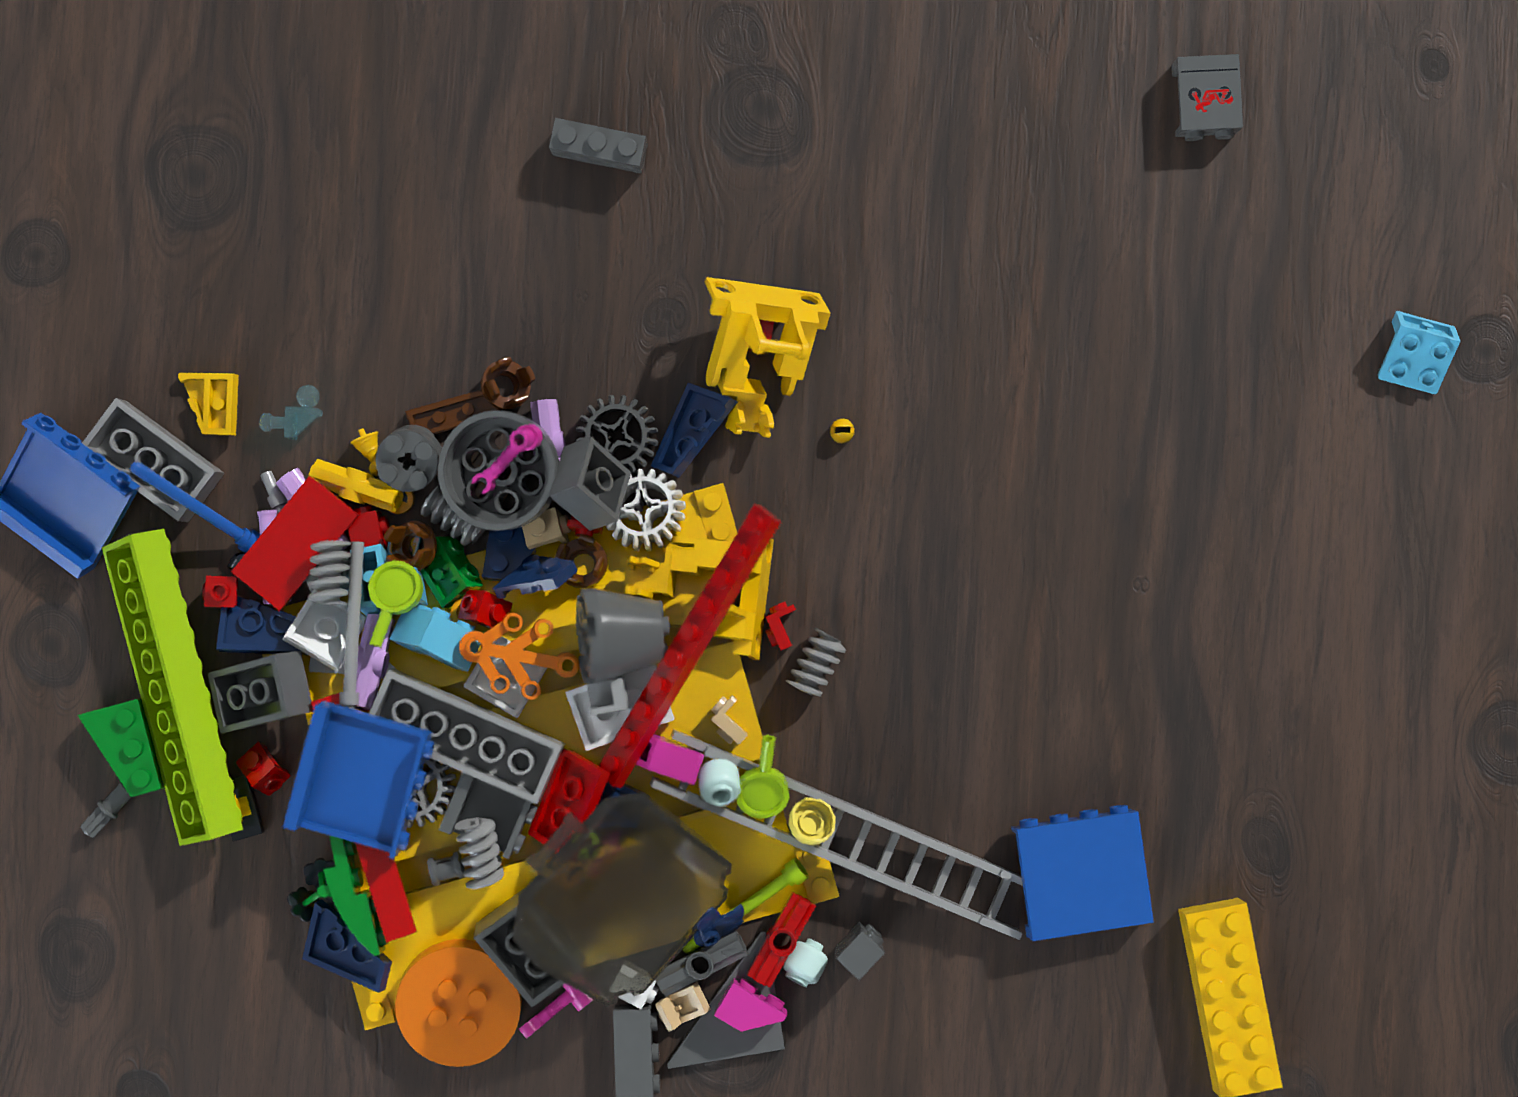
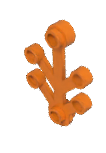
M517 613L506 614L502 622L485 633L471 631L461 638L459 643L460 654L469 662H478L490 681V688L498 694L505 693L510 687V682L506 676L499 674L489 656L501 658L521 687L520 692L522 696L529 700L536 699L541 689L537 682L530 679L520 662L552 668L556 674L565 678L574 676L579 670V660L572 653L562 652L557 656L523 650L539 638H547L553 633V624L546 619L537 620L531 629L505 646L492 643L508 631L516 632L521 629L523 620ZM511 616H515L518 619V625L515 628H510L507 624V620ZM543 622L549 627L546 634H540L538 631L539 624ZM473 641H478L481 644V649L477 653H473L470 650V644ZM566 659L572 661V668L569 671H564L562 668V663ZM498 678H503L505 681V686L501 690H497L494 686V682ZM529 684H533L536 688L535 693L531 696L525 693V688Z

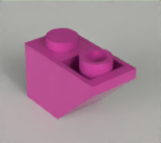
M653 735L636 764L674 779L695 784L704 754L668 738Z
M733 978L718 1003L714 1016L742 1032L784 1021L787 1016V1009L783 1007L785 1003L774 995L768 994L765 997L757 992L758 987L749 980L742 978L741 981Z

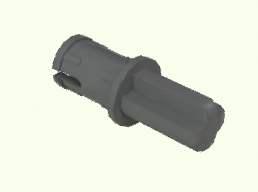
M121 782L103 801L99 800L97 802L98 807L81 824L80 828L86 835L95 837L112 818L116 819L118 817L120 809L131 798Z

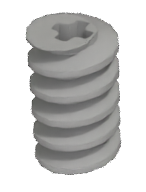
M440 485L431 492L422 506L421 515L426 517L432 514L431 522L433 524L442 521L441 530L443 531L452 528V538L455 539L462 535L460 544L463 546L471 542L474 544L486 530L473 526L461 519L446 502L442 492H440Z
M320 541L311 545V549L320 554L310 557V562L319 565V567L309 571L310 575L318 578V580L309 582V587L318 590V592L308 595L309 600L317 604L348 605V603L339 600V598L349 594V591L341 588L340 585L349 582V578L342 576L341 572L350 570V566L342 563L341 560L351 557V553L342 550V547L351 545V542Z
M815 627L814 630L820 637H809L808 639L814 648H803L802 651L808 657L807 660L798 658L796 662L802 669H792L790 671L796 680L785 681L809 695L821 696L822 692L817 687V684L827 686L828 681L823 674L833 675L834 670L829 666V663L839 664L840 660L835 655V652L845 653L846 649L841 644V641Z
M470 818L456 823L455 829L465 831L457 836V840L467 842V844L459 848V852L469 854V856L461 860V863L466 866L471 865L463 874L465 877L474 878L466 883V887L469 889H479L501 880L504 876V870L500 867L502 859L498 855L500 851L499 845L496 844L498 837L496 832H493L496 827L494 821L487 818Z

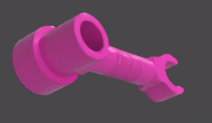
M534 424L520 426L511 434V444L484 472L473 477L472 483L479 482L481 478L486 479L487 487L482 491V494L490 492L495 488L498 476L520 452L532 450L540 446L543 435L539 427Z
M576 975L562 985L566 991L525 1023L519 1030L527 1039L569 1003H572L579 1012L594 1000L597 994L591 987L587 988L579 976Z

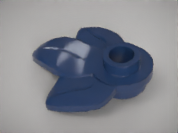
M739 904L732 911L724 915H720L716 908L710 907L698 920L693 929L695 943L698 946L710 947L716 944L722 936L737 930L744 922L742 919L744 916L743 905Z

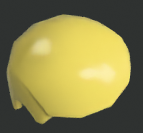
M804 798L792 808L788 826L793 837L802 844L819 845L834 833L835 815L831 806L823 800Z

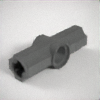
M736 930L720 938L713 946L698 948L691 954L655 971L656 982L661 992L667 997L698 980L706 979L712 973L748 955V951L742 937ZM698 956L706 958L709 968L704 971L698 970L694 966V958Z

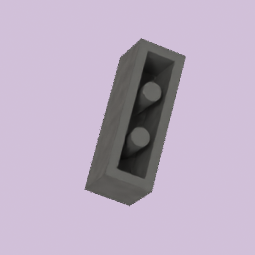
M555 118L549 149L553 156L642 174L648 143L646 136Z
M652 1003L644 1004L642 1009L632 1004L615 1005L613 1009L616 1097H655V1093H660V1074H654V1062H659V1043H653V1031H658V1012H652Z

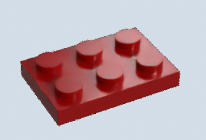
M563 748L528 834L564 859L574 861L610 773L575 751Z

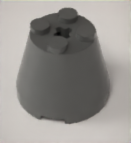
M594 588L580 589L581 595H577L576 636H578L580 654H583V656H579L578 660L585 684L601 683L660 663L668 650L667 644L664 643V636L669 635L670 631L669 619L667 616L663 617L662 601Z

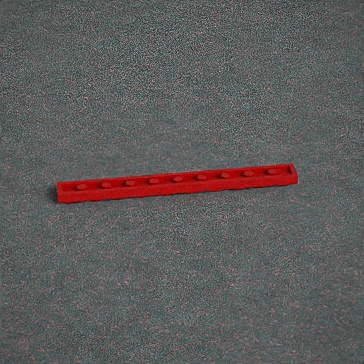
M757 504L753 505L598 765L610 773L607 781L613 787H623L781 524L764 507Z

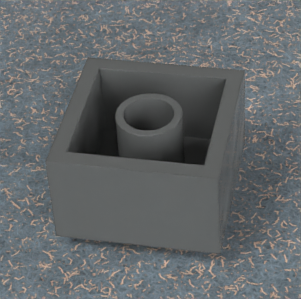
M588 437L563 447L556 477L549 496L591 531L618 522L631 472L596 440Z

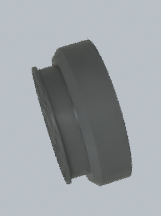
M506 411L482 412L461 422L446 439L438 462L439 485L450 508L467 523L487 530L516 529L537 519L553 501L549 494L556 477L559 457L549 435L531 419ZM534 424L539 427L543 439L540 446L535 448L534 458L527 461L523 456V451L520 452L509 464L511 467L510 477L503 480L499 475L495 488L487 492L484 498H478L475 492L476 486L480 482L485 483L487 486V481L481 478L479 482L472 483L473 477L484 472L511 444L510 436L520 426ZM503 432L507 437V444L504 448L499 449L495 444V438L499 433ZM479 451L483 456V463L480 467L475 468L472 465L471 458L475 452ZM533 474L539 478L540 482L538 489L534 492L530 491L527 486V480ZM509 493L515 498V506L510 511L503 505L504 497Z

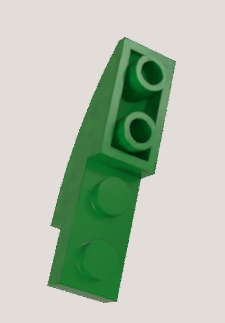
M330 835L335 865L325 868L324 874L334 904L357 940L373 956L380 955L386 950L385 945H388V942L386 943L370 889L360 890V886H363V876L360 867L356 868L353 855L357 854L355 842Z

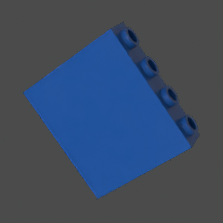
M39 413L23 420L22 425L27 428V431L0 481V522L78 579L95 569L103 554L102 547L109 544L140 486L131 480L127 473L119 471L108 463L104 456L92 451L81 443L77 436L69 434L58 426L54 419Z
M327 701L316 704L283 827L294 831L299 827L387 851L390 852L389 858L394 859L400 851L406 850L409 842L410 833L406 832L408 821H413L418 809V802H414L417 790H422L426 779V772L422 771L425 759L430 760L435 742L430 741L432 731Z
M1116 805L1109 807L1110 812L1098 814V809L1080 811L1079 817L1068 818V814H1056L1049 816L1050 821L1038 822V818L1019 820L1020 825L1011 826V831L1016 833L1027 911L1026 937L1032 941L1154 923L1138 811L1128 809V805Z

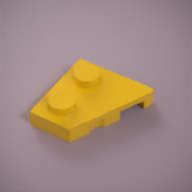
M178 373L179 381L184 383L190 397L187 399L190 407L197 415V423L201 433L204 435L236 436L239 375L231 373Z

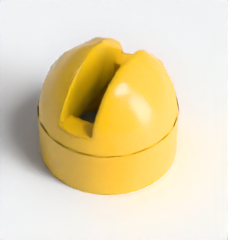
M844 418L835 420L830 427V435L837 443L849 442L855 431L853 424ZM850 427V433H835V428Z

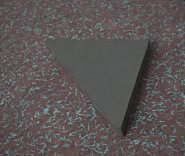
M765 930L760 931L747 950L748 955L740 959L730 976L709 1003L711 1010L700 1016L676 1052L667 1063L668 1069L785 1049L781 1022L741 1032L714 1016L715 1009L733 978L741 981L742 978L747 979L758 987L756 991L765 997L768 994L776 997L774 982L771 987L764 986L747 975V971L767 938Z

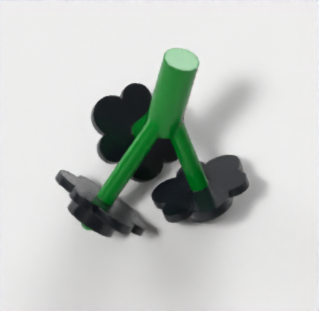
M317 858L314 863H308L304 866L303 873L306 876V884L315 885L317 891H307L305 887H299L296 892H291L288 895L287 901L292 906L290 912L293 916L299 915L303 922L311 921L314 904L319 901V897L326 898L328 900L327 904L340 915L332 899L324 874V869L335 865V861H325L323 858Z

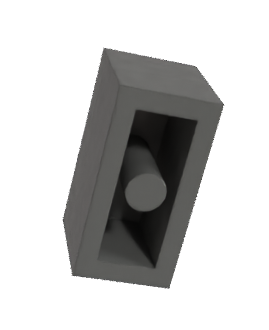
M858 922L834 948L836 959L860 980L885 954L882 945L884 942L881 938L882 935L872 925L868 924L865 927Z

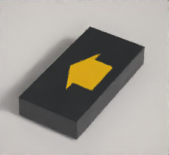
M245 775L231 778L234 784L233 793L236 804L242 814L241 823L243 830L231 833L232 841L264 833V827L251 784Z

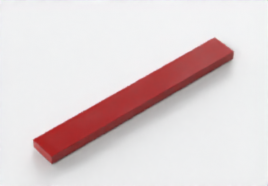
M340 692L312 701L313 710L315 705L322 701L339 705ZM355 843L386 943L417 933L416 924L395 858H389L390 852Z

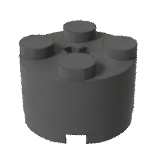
M406 425L396 429L382 441L377 450L376 467L379 478L390 487L399 491L412 492L423 489L438 473L439 456L442 450L441 444H439L435 435L425 427ZM408 452L411 453V459L415 460L412 464L404 457Z

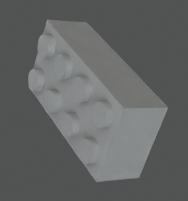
M118 398L114 399L82 442L92 451L104 456L106 461L116 469L127 473L131 480L140 486L139 493L181 522H189L195 513L133 474L130 469L132 463H142L201 503L205 501L225 474L132 404Z

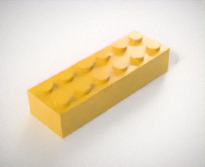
M1239 898L1178 909L1213 1091L1219 1097H1236L1283 1088L1247 903Z

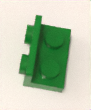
M451 536L436 537L437 550L434 560L420 573L442 608H450L468 590H479L483 583L479 578L478 570L470 563L464 553L462 544L457 539Z

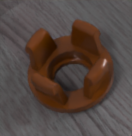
M504 357L485 369L481 378L482 392L488 402L496 408L512 410L528 400L530 384L535 381V375L530 366L521 367L513 362L511 357ZM498 376H506L512 381L514 390L509 397H502L500 395L499 388L495 382Z
M409 521L402 526L396 527L392 525L383 537V539L392 543L393 554L385 558L387 562L403 561L416 567L418 571H422L432 563L436 555L437 542L435 534L423 522ZM415 536L423 538L424 549L417 550L413 556L410 550V543Z
M580 534L579 538L568 542L566 545L560 544L555 558L574 561L581 554L591 556L595 563L592 572L587 575L575 573L566 581L570 586L587 588L597 584L604 577L608 567V558L603 547L593 537Z

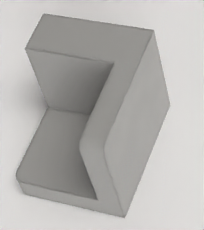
M624 677L587 685L591 705L589 709L590 716L630 708Z

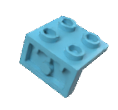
M1396 311L1392 319L1395 335L1379 370L1378 378L1416 390L1437 394L1460 343L1456 328L1448 324Z

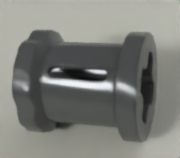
M459 851L454 852L452 856L434 860V858L427 860L430 878L434 886H438L441 881L451 878H465L463 874L465 867L461 863L462 857Z

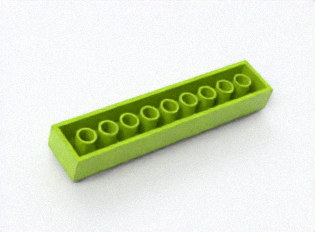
M164 529L126 536L102 547L179 845L211 840L243 830L241 823L242 814L237 807L233 793L234 784L229 777L226 766V753L223 747H221L218 736V723L215 717H213L210 705V692L205 686L202 675V662L197 656L194 632L189 625L186 614L187 605L181 595L178 584L179 574L173 565L170 541L166 537Z

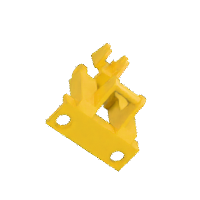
M706 277L704 283L713 299L709 311L711 315L722 316L706 371V384L712 387H716L718 384L722 395L730 396V398L738 402L728 414L725 425L726 429L738 435H741L742 431L758 432L761 436L770 438L771 433L769 429L774 428V420L768 405L764 404L767 394L760 380L747 378L750 368L746 359L748 347L750 346L755 354H763L764 352L775 353L772 364L778 376H783L781 392L783 395L791 396L797 380H803L817 329L826 330L831 313L820 293ZM716 287L727 289L731 293L720 291ZM802 299L812 301L816 305L808 304L804 302ZM759 320L785 323L780 340L765 339Z
M673 536L671 544L680 547H694V550L666 547L664 563L645 557L636 558L629 556L626 562L622 594L653 600V594L660 593L674 598L676 574L702 576V569L715 571L731 542ZM773 539L768 543L742 587L740 606L731 605L713 635L714 638L733 639L732 654L744 655L753 660L760 659ZM686 604L684 619L668 618L669 626L681 628L694 605Z

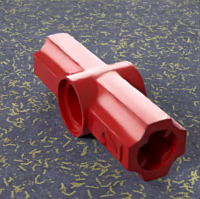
M791 893L775 924L768 930L766 940L747 971L748 976L764 986H772L788 955L795 950L796 941L816 907L814 903L799 894ZM779 933H786L790 937L789 942L784 946H776L773 943L774 937Z

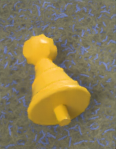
M364 428L360 429L358 432L361 437L352 440L350 444L371 462L368 468L370 474L379 476L376 467L379 432L375 431L366 434Z

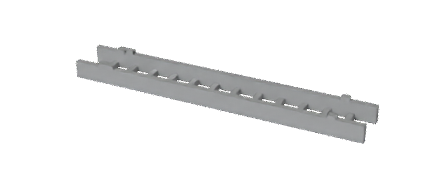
M673 729L670 735L672 739L693 747L697 752H705L704 755L712 759L729 760L745 770L759 767L756 763ZM784 776L788 782V788L807 795V798L821 799L827 804L836 807L834 811L835 831L820 846L802 844L792 834L773 827L772 824L776 815L771 818H765L764 822L744 815L738 804L735 810L725 806L709 804L701 796L686 790L689 783L680 781L677 787L656 777L651 779V787L692 805L711 811L1020 940L1023 934L1019 929L995 919L1011 881L1023 886L1020 874L792 778ZM844 811L864 819L848 857L828 850ZM872 823L892 831L876 869L856 861ZM900 835L919 842L904 880L884 873ZM928 846L947 854L931 892L912 885ZM956 858L975 866L959 904L940 896ZM983 870L1002 877L987 915L968 908Z

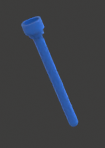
M132 463L130 469L133 474L234 538V542L242 552L247 553L260 537V533L252 528L249 530L247 528L241 529L142 463Z

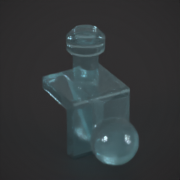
M311 385L300 387L297 391L296 399L302 407L285 406V417L263 413L259 419L260 428L263 431H271V428L284 429L285 438L297 440V436L323 415V410L312 408L319 401L320 395L318 390Z

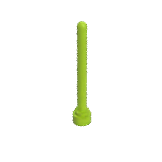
M793 858L784 865L785 868L781 871L782 874L740 903L744 907V916L787 885H800L807 880L809 875L802 863L797 858ZM693 936L683 944L682 949L685 953L690 954L701 946L695 943Z

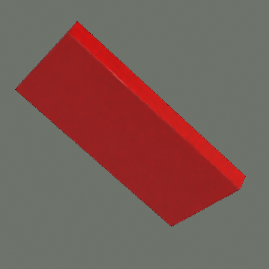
M308 476L231 572L277 610L281 611L309 578V571L318 567L317 564L310 562V557L320 553L312 550L311 545L320 541H339L358 518L359 514L313 476Z

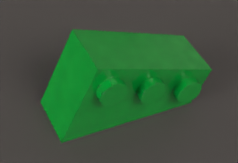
M141 698L77 715L130 797L164 788Z

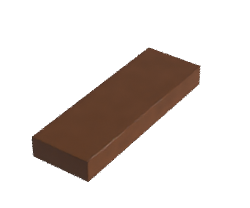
M481 389L405 412L409 425H419L427 428L434 435L453 431L461 422L473 415L487 411H501V409L490 404Z

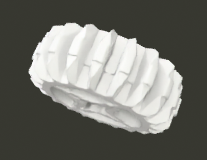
M642 469L637 470V477L633 478L630 475L623 504L634 492H636V497L632 502L624 504V507L621 508L618 522L606 525L608 530H614L613 538L615 540L622 538L621 543L624 547L632 543L635 551H639L642 543H644L647 551H651L653 542H656L657 546L662 548L664 546L662 538L666 537L667 540L671 541L673 535L670 531H681V526L676 521H684L686 518L685 514L680 512L686 508V504L680 500L683 497L682 491L675 490L676 482L674 480L667 482L665 473L660 474L656 478V472L653 469H650L647 476L644 475ZM647 489L659 491L666 496L668 501L661 502L660 499L654 500L649 498ZM644 500L649 507L646 509L645 520L640 513L643 510ZM665 513H667L663 522L653 529V522L658 517L665 516ZM628 518L629 521H639L642 532L629 529L622 523L621 519Z

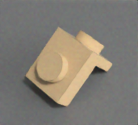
M554 507L545 510L537 519L522 526L527 547L533 549L556 541H560L562 544L568 543L567 533L571 532L567 527L568 517L562 515Z
M733 695L728 700L723 696L711 709L715 713L711 720L720 727L717 733L729 744L735 741L740 745L748 733L725 714L737 699Z
M698 982L692 983L667 997L664 996L656 1003L659 1018L669 1032L675 1030L681 1023L702 1016L711 1010Z

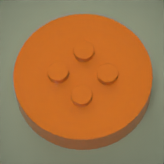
M466 939L447 940L425 949L406 969L396 996V1018L406 1041L423 1057L446 1066H471L495 1056L511 1040L520 1018L522 995L477 941Z

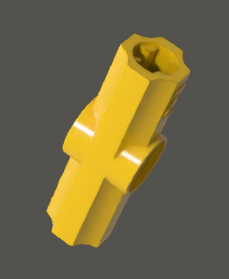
M317 459L311 466L308 475L313 476L330 491L338 493L339 497L364 505L367 503L395 513L401 506L404 498L403 491L396 490L382 480L374 478L375 475L351 467L344 468L321 459Z

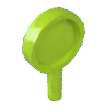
M390 561L382 564L373 572L369 580L368 591L370 599L381 610L369 643L374 647H382L392 616L409 612L417 606L422 597L424 586L421 576L413 566L403 561Z
M771 735L763 736L759 767H754L744 772L739 778L741 791L736 798L737 804L744 813L758 819L771 818L779 814L786 807L789 800L787 780L782 773L772 768L775 737Z

